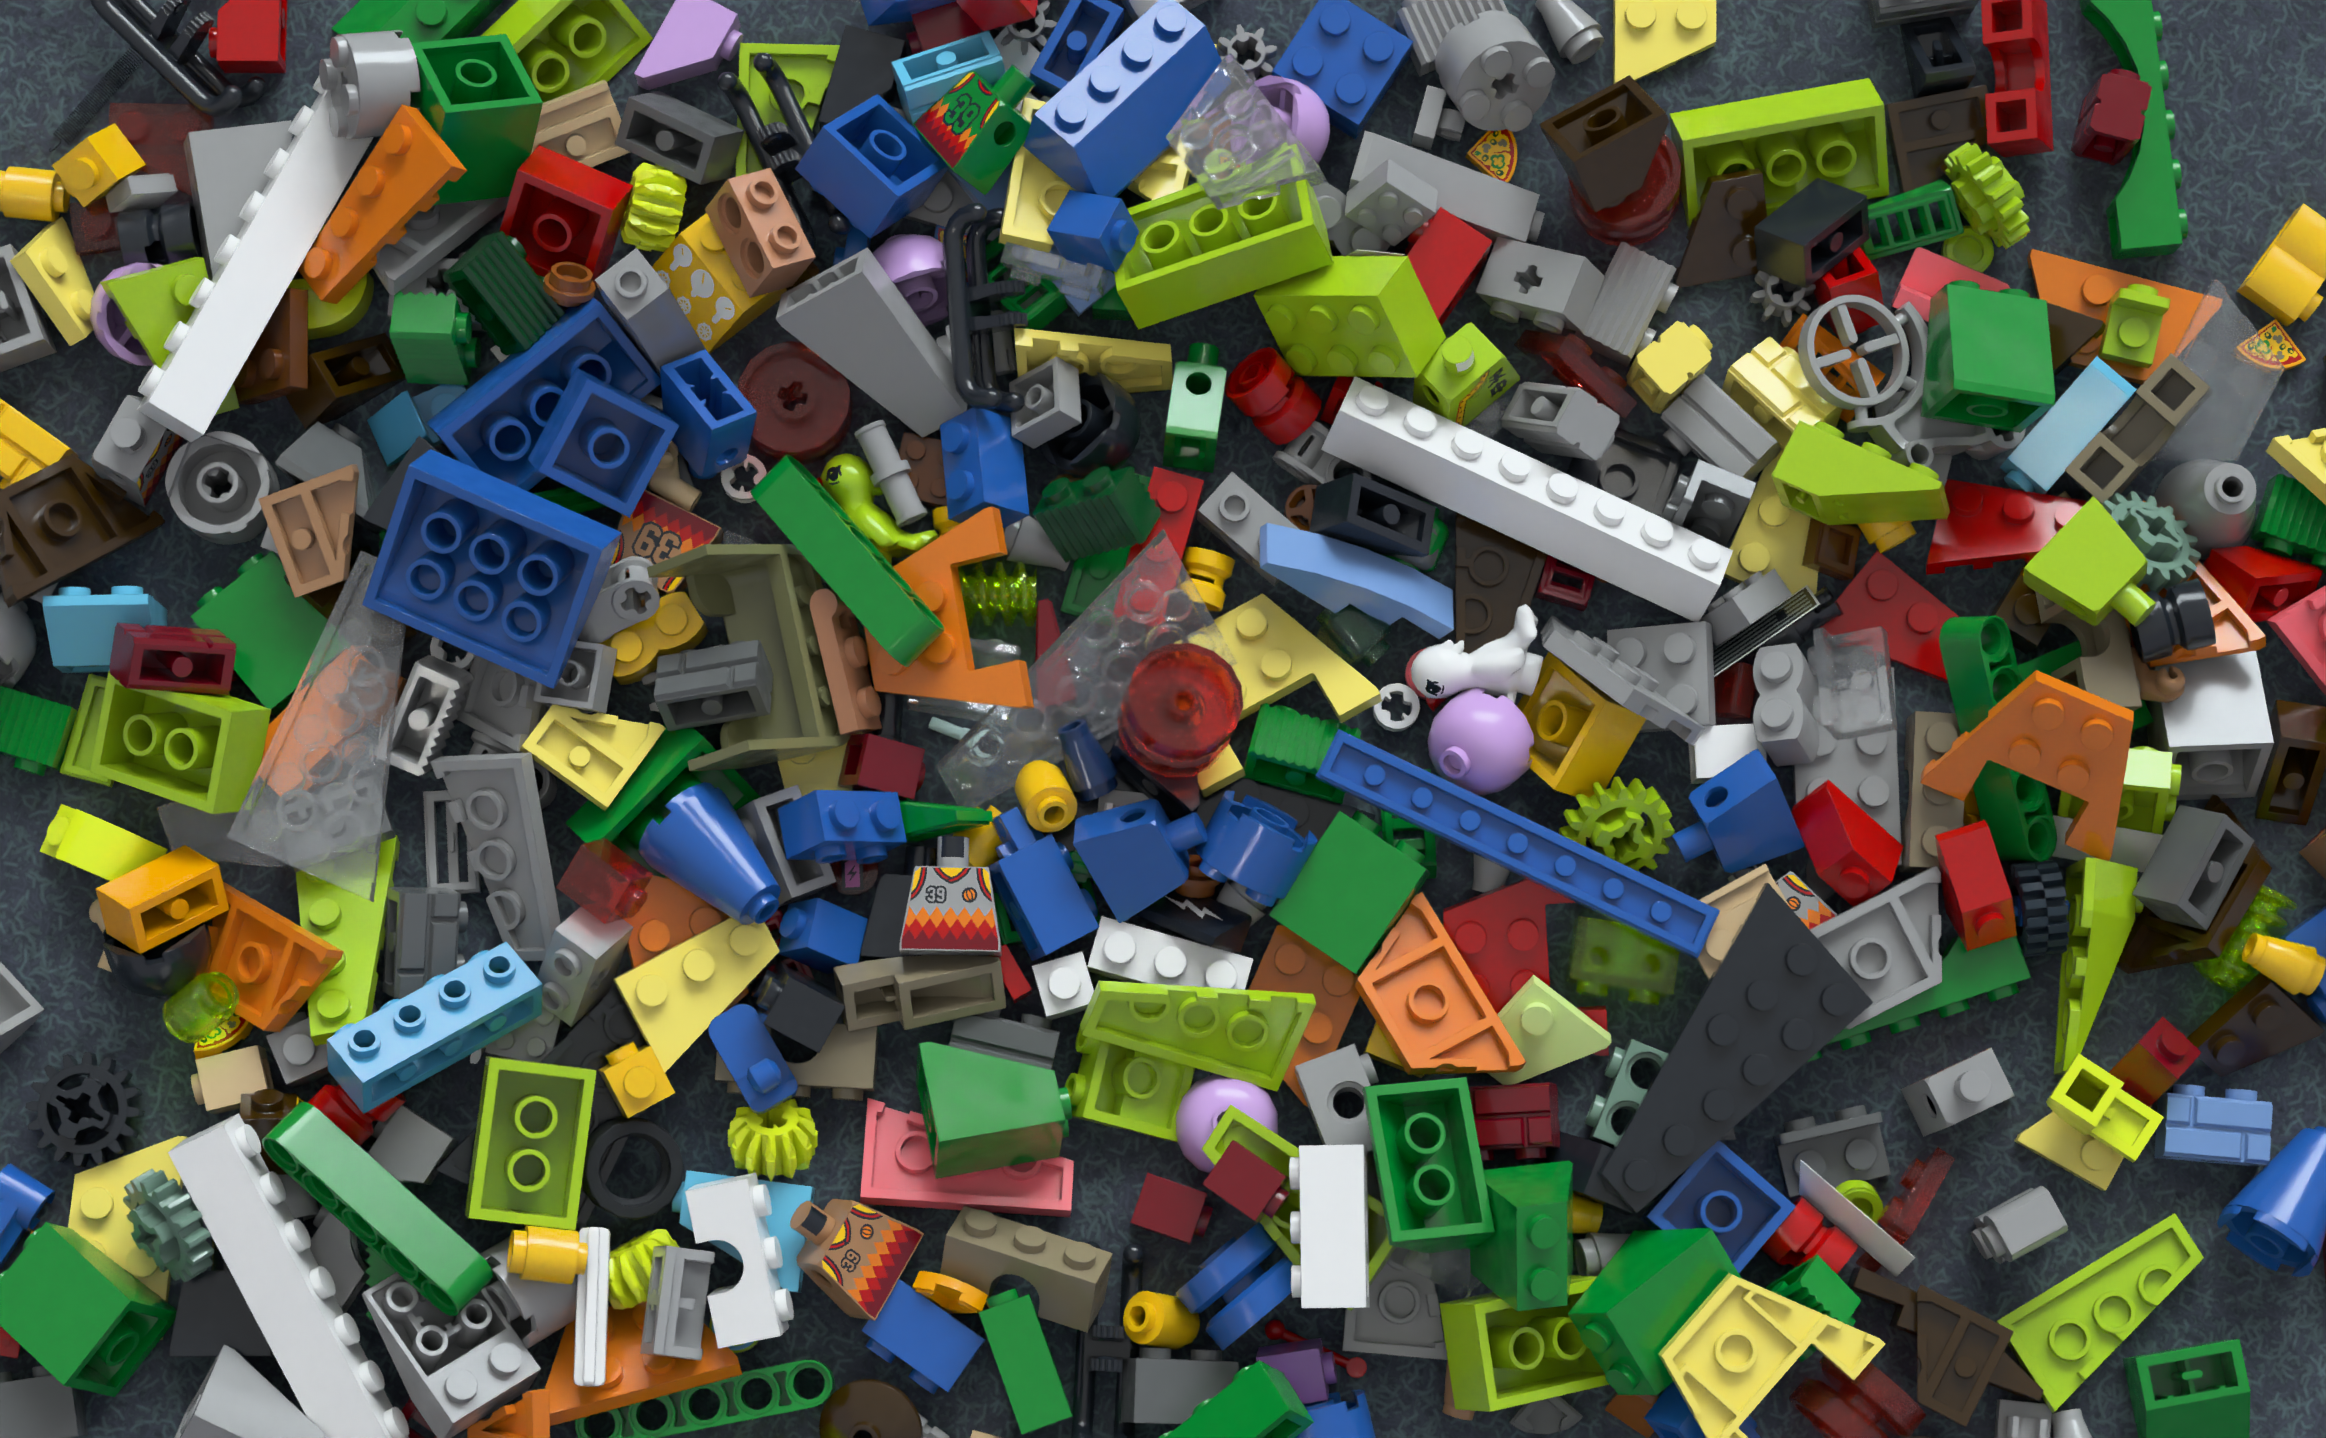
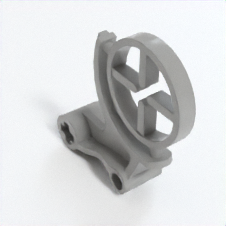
M1843 295L1819 306L1806 319L1798 342L1799 361L1805 378L1813 390L1830 404L1842 409L1854 410L1855 420L1847 423V431L1850 433L1868 432L1878 446L1892 455L1890 460L1909 467L1912 462L1929 467L1933 462L1934 454L1954 456L1964 452L1972 458L1988 460L2016 447L2023 440L2026 428L2019 433L1921 417L1928 327L1910 301L1899 307L1894 312L1896 314L1894 316L1884 305L1872 298L1861 295ZM1847 307L1867 313L1885 331L1887 336L1866 342L1856 349L1859 356H1864L1892 347V373L1887 385L1879 394L1867 361L1864 358H1859L1850 364V369L1861 398L1852 397L1839 391L1823 375L1820 369L1841 363L1852 355L1849 349H1843L1816 358L1814 351L1815 333L1819 322L1828 311H1830L1839 339L1844 347H1849L1858 341ZM1902 326L1907 334L1911 349L1912 367L1910 377L1906 375L1909 367V346ZM1900 387L1906 390L1897 406L1886 416L1868 418L1867 408L1887 400Z

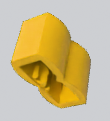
M2303 203L2293 212L2237 290V292L2286 327L2297 318L2304 322L2307 321L2323 300V296L2318 294L2317 291L2326 279V219Z
M675 592L660 598L659 608L653 616L615 633L609 639L599 644L617 649L613 675L620 685L638 682L645 675L654 672L657 669L658 656L694 649L705 638L708 629L686 592Z

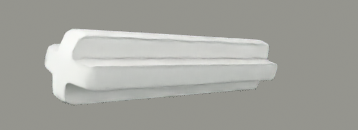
M585 1227L579 1231V1242L588 1244V1256L584 1275H577L573 1381L576 1385L585 1387L601 1386L606 1381L611 1233L609 1229L602 1227Z

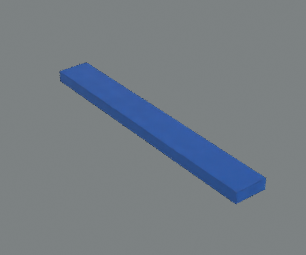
M1338 729L1316 774V779L1694 959L1699 957L1720 910L1342 730Z

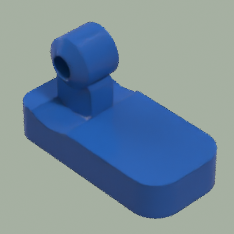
M747 1004L736 1005L711 1021L708 1029L710 1039L754 1113L764 1114L796 1095L798 1091L797 1081L758 1013L752 1006Z

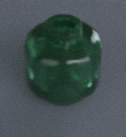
M1351 604L1337 613L1325 608L1315 618L1320 624L1316 632V638L1352 667H1355L1362 661L1370 668L1391 648L1385 641V638L1390 634L1392 624L1389 625L1385 621L1369 616Z

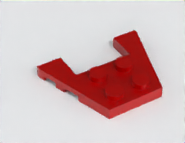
M1526 878L1508 886H1500L1443 909V921L1446 932L1497 1014L1533 974L1550 987L1545 906L1547 904L1576 903ZM1606 1005L1576 1007L1608 1032ZM1609 1046L1593 1054L1609 1056Z

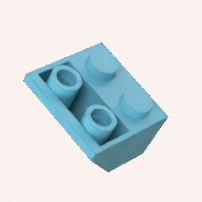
M138 586L111 587V595H91V589L86 587L59 588V596H43V612L53 666L62 673L110 671L111 652L117 623L139 624L143 628L146 625L167 626V609L156 601L153 596L143 594V588Z

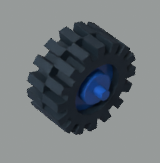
M2054 860L2011 864L2010 869L2007 871L2008 879L2006 880L2013 900L2017 939L2024 958L2063 954L2067 951L2066 945H2069L2067 932L2070 931L2067 915L2069 914L2070 904L2068 900H2065L2066 891L2065 887H2062L2063 878L2061 872H2059V866Z

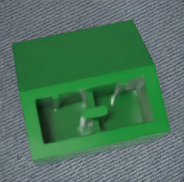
M2226 1339L2122 1358L2139 1438H2249L2250 1387L2240 1339Z

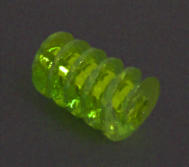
M981 561L975 562L970 576H966L962 566L958 567L968 627H971L976 612H980L986 627L992 626L997 612H1001L1006 627L1013 626L1018 612L1022 613L1026 626L1033 627L1036 621L1037 565L1032 576H1028L1023 561H1017L1012 576H1007L1002 561L996 562L991 576L986 575Z
M2262 885L2221 955L2216 958L2192 962L2194 968L2208 982L2235 995L2242 989L2239 986L2242 981L2250 982L2256 976L2249 968L2250 964L2242 961V952L2249 937L2255 932L2263 936L2273 937L2268 932L2270 926L2286 929L2288 923L2277 912L2280 908L2295 911L2298 905L2284 894Z

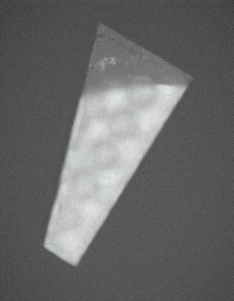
M1164 529L1028 669L1034 708L1020 709L993 705L936 765L939 774L958 806L975 808L1014 787L1019 771L1032 761L1043 760L1055 764L1063 760L1061 741L1057 734V730L1063 725L1075 720L1085 719L1090 731L1099 740L1141 717L1155 702L1161 706L1237 664Z
M360 551L227 838L374 902L406 624L362 605L377 557Z

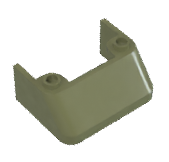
M705 544L647 567L649 578L686 577L689 597L693 605L705 616L723 617L729 644L735 641H761L773 672V686L770 693V715L725 722L720 732L721 749L689 760V771L749 768L827 751L848 742L851 734L840 735L810 611L811 596L815 591L823 589L821 576L794 544Z

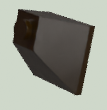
M1629 75L1539 125L1576 191L1596 213L1603 208L1619 205L1627 198V195L1642 187L1669 119L1666 112Z

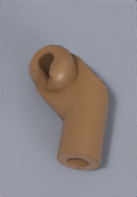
M2131 647L2135 672L2141 687V699L2169 703L2178 699L2184 693L2185 676L2179 668L2170 666L2168 672L2165 668H2161L2159 671L2149 670L2147 664L2141 662L2136 648Z

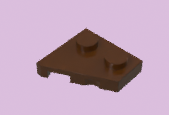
M288 288L285 291L233 382L238 404H259L308 389V290Z

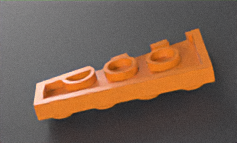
M401 105L298 269L321 301L337 304L376 265V254L386 243L395 245L407 233L405 224L418 211L427 212L440 199L437 191L448 180L457 182L467 171L417 108Z

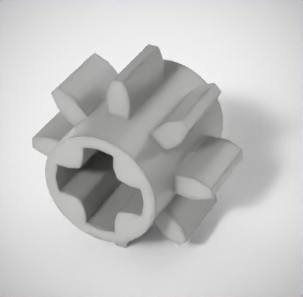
M1047 0L1039 6L1037 5L1035 32L1031 33L1029 30L1023 29L1018 33L1013 28L1017 29V23L1006 25L1009 33L1003 37L1001 44L1003 46L1008 45L1013 39L1021 41L1022 55H1026L1028 52V42L1033 46L1037 45L1040 50H1043L1047 42L1044 33H1052L1057 25V22L1045 20L1044 17L1050 10V2ZM1006 26L998 27L995 29L998 31H1003V29Z
M1239 24L1236 28V36L1231 40L1224 37L1218 39V48L1227 54L1226 56H1220L1225 69L1229 72L1233 86L1238 80L1247 82L1249 88L1260 74L1264 77L1272 75L1273 67L1264 61L1277 56V46L1269 45L1265 47L1263 43V28L1258 29L1253 34L1244 32V28ZM1248 49L1255 52L1254 61L1248 59L1244 65L1237 63V54L1244 55Z
M1762 271L1757 273L1754 279L1757 284L1763 287V290L1752 293L1749 300L1751 303H1762L1765 309L1761 318L1763 322L1773 315L1781 317L1783 326L1788 327L1794 310L1800 315L1803 313L1808 314L1811 307L1802 298L1813 294L1816 289L1815 284L1810 285L1806 289L1773 275L1769 276ZM1778 283H1783L1785 291L1794 292L1788 303L1783 302L1781 295L1772 294Z

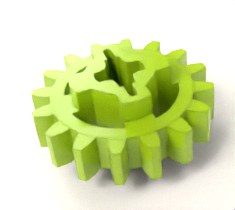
M1969 142L1948 154V157L1944 159V163L1948 167L1945 173L1953 181L1951 188L1954 191L1953 194L1958 211L1969 222L1972 230L1978 235L1986 233L1990 238L1992 237L1997 247L2003 245L2005 249L2026 237V234L2030 232L2026 224L2029 222V217L2021 210L2024 204L2020 200L2025 195L2019 182L2012 178L2002 161L1995 156L1990 157L1987 151L1982 154L1976 143L1970 145Z
M1614 777L1611 788L1604 790L1603 786L1597 781L1593 783L1594 795L1588 798L1586 795L1578 793L1575 796L1580 807L1578 810L1565 809L1563 814L1569 825L1559 828L1560 835L1583 846H1586V837H1588L1593 847L1592 850L1638 872L1644 865L1649 869L1655 870L1658 866L1653 856L1656 853L1668 854L1670 851L1664 838H1668L1675 833L1674 828L1669 822V819L1673 816L1665 801L1661 799L1653 786L1645 789L1640 779L1634 778L1629 786L1625 787L1620 777ZM1642 812L1647 814V826H1644L1645 822L1641 817Z

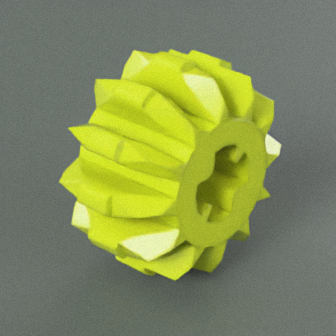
M643 162L633 171L631 182L628 183L633 185V189L620 227L621 236L624 243L635 245L637 249L650 252L651 250L664 252L670 247V244L675 239V234L679 230V223L683 216V207L686 201L687 184L685 177L657 164L652 165Z
M795 1099L781 1103L764 1114H756L750 1107L737 1108L736 1115L733 1121L730 1122V1129H728L727 1133L728 1146L731 1150L735 1168L747 1169L748 1174L756 1173L757 1176L761 1174L767 1175L771 1182L777 1175H784L793 1179L795 1170L809 1169L810 1160L815 1155V1148L818 1146V1131L815 1130V1123L811 1117L810 1109L798 1108Z
M666 1229L647 1231L619 1245V1247L610 1252L608 1301L613 1309L624 1310L647 1301L653 1248L655 1246L679 1247L676 1240L671 1238Z

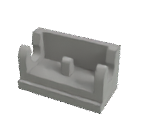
M655 1246L653 1248L640 1354L702 1360L703 1349L700 1348L711 1264L714 1263L715 1252L674 1246Z

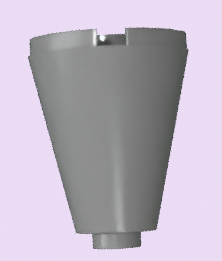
M2209 459L2187 461L2176 466L2162 479L2154 495L2158 508L2171 506L2174 509L2173 515L2175 520H2185L2189 524L2184 532L2185 534L2197 537L2198 542L2193 549L2201 553L2199 560H2206L2212 549L2241 546L2250 535L2255 522L2256 483L2252 474L2238 464Z

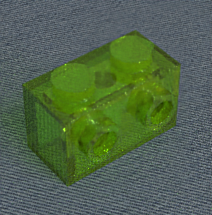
M1578 916L1574 920L1565 982L1577 984L1576 993L1607 997L1608 989L1629 992L1628 1001L1657 1006L1659 1005L1660 997L1669 998L1674 994L1680 952L1618 922Z

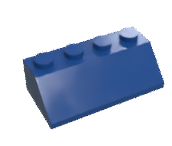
M1158 0L1034 114L1024 147L1074 190L1118 197L1231 91L1232 81L1206 26L1176 0Z
M593 297L590 301L584 302L579 306L566 309V313L544 335L539 337V340L533 343L532 347L526 351L509 355L426 423L457 461L529 491L544 479L546 475L538 472L529 462L528 457L576 368L639 400L660 385L661 379L603 305Z

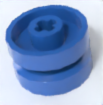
M1260 1222L1238 1240L1232 1237L1200 1264L1197 1267L1200 1272L1175 1293L1191 1314L1202 1313L1219 1297L1224 1300L1227 1305L1208 1321L1206 1332L1222 1351L1292 1293L1291 1267L1293 1264L1287 1256L1280 1259L1266 1272L1259 1265L1278 1248V1244L1274 1242Z

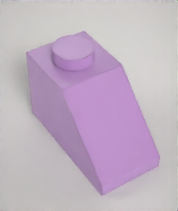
M675 0L634 73L638 86L651 90L716 71L723 58L731 61L736 55L744 36L739 32L741 25L738 14L712 0Z

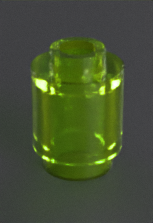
M221 972L202 973L196 976L165 1001L162 1015L167 1029L172 1035L183 1042L197 1043L234 1014L239 1002V991L235 983Z

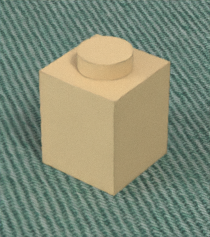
M259 1045L197 1059L195 1061L198 1073L191 1075L192 1089L197 1104H205L206 1111L213 1114L239 1109L241 1094H251L262 1089H274L266 1049Z

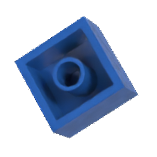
M1318 0L1272 70L1271 76L1284 77L1307 85L1324 102L1329 114V123L1356 140L1410 58L1413 41L1348 0Z
M876 94L823 126L795 170L810 183L816 192L827 198L841 211L855 228L861 230L871 239L924 205L949 166L906 119L879 94Z
M576 368L528 460L538 472L630 518L679 425L668 414Z
M1719 1140L1671 1182L1640 1219L1652 1230L1712 1228L1736 1270L1740 1273L1796 1206Z

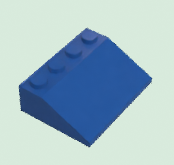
M430 449L408 466L362 605L554 689L560 680L606 579L622 532Z

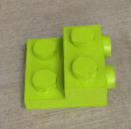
M2148 746L2129 748L2116 827L2162 835L2164 821L2171 822L2175 814L2176 800L2180 790L2182 765L2172 764L2173 752L2158 751ZM2060 790L2057 816L2074 819L2085 800Z
M1079 1028L1075 1046L1076 1051L1083 1054L1078 1074L1071 1073L1065 1083L1070 1096L1072 1117L1167 1141L1178 1142L1176 1136V1114L1183 1096L1191 1088L1195 1068L1083 1036L1081 1028Z

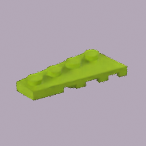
M395 835V838L296 872L301 927L344 951L341 960L307 999L310 1034L315 1046L327 1044V1039L332 1037L341 1027L350 1023L356 1024L372 1015L378 980L376 972L379 952L383 950L386 930L384 923L387 912L388 887H394L392 880L395 861L399 860L400 841L397 835Z
M1099 980L1080 1023V1028L1083 1036L1278 1091L1316 1006L1314 994Z
M2175 1213L1996 1321V1323L2014 1331L2008 1345L2027 1375L2044 1390L2042 1398L2052 1414L2204 1258Z

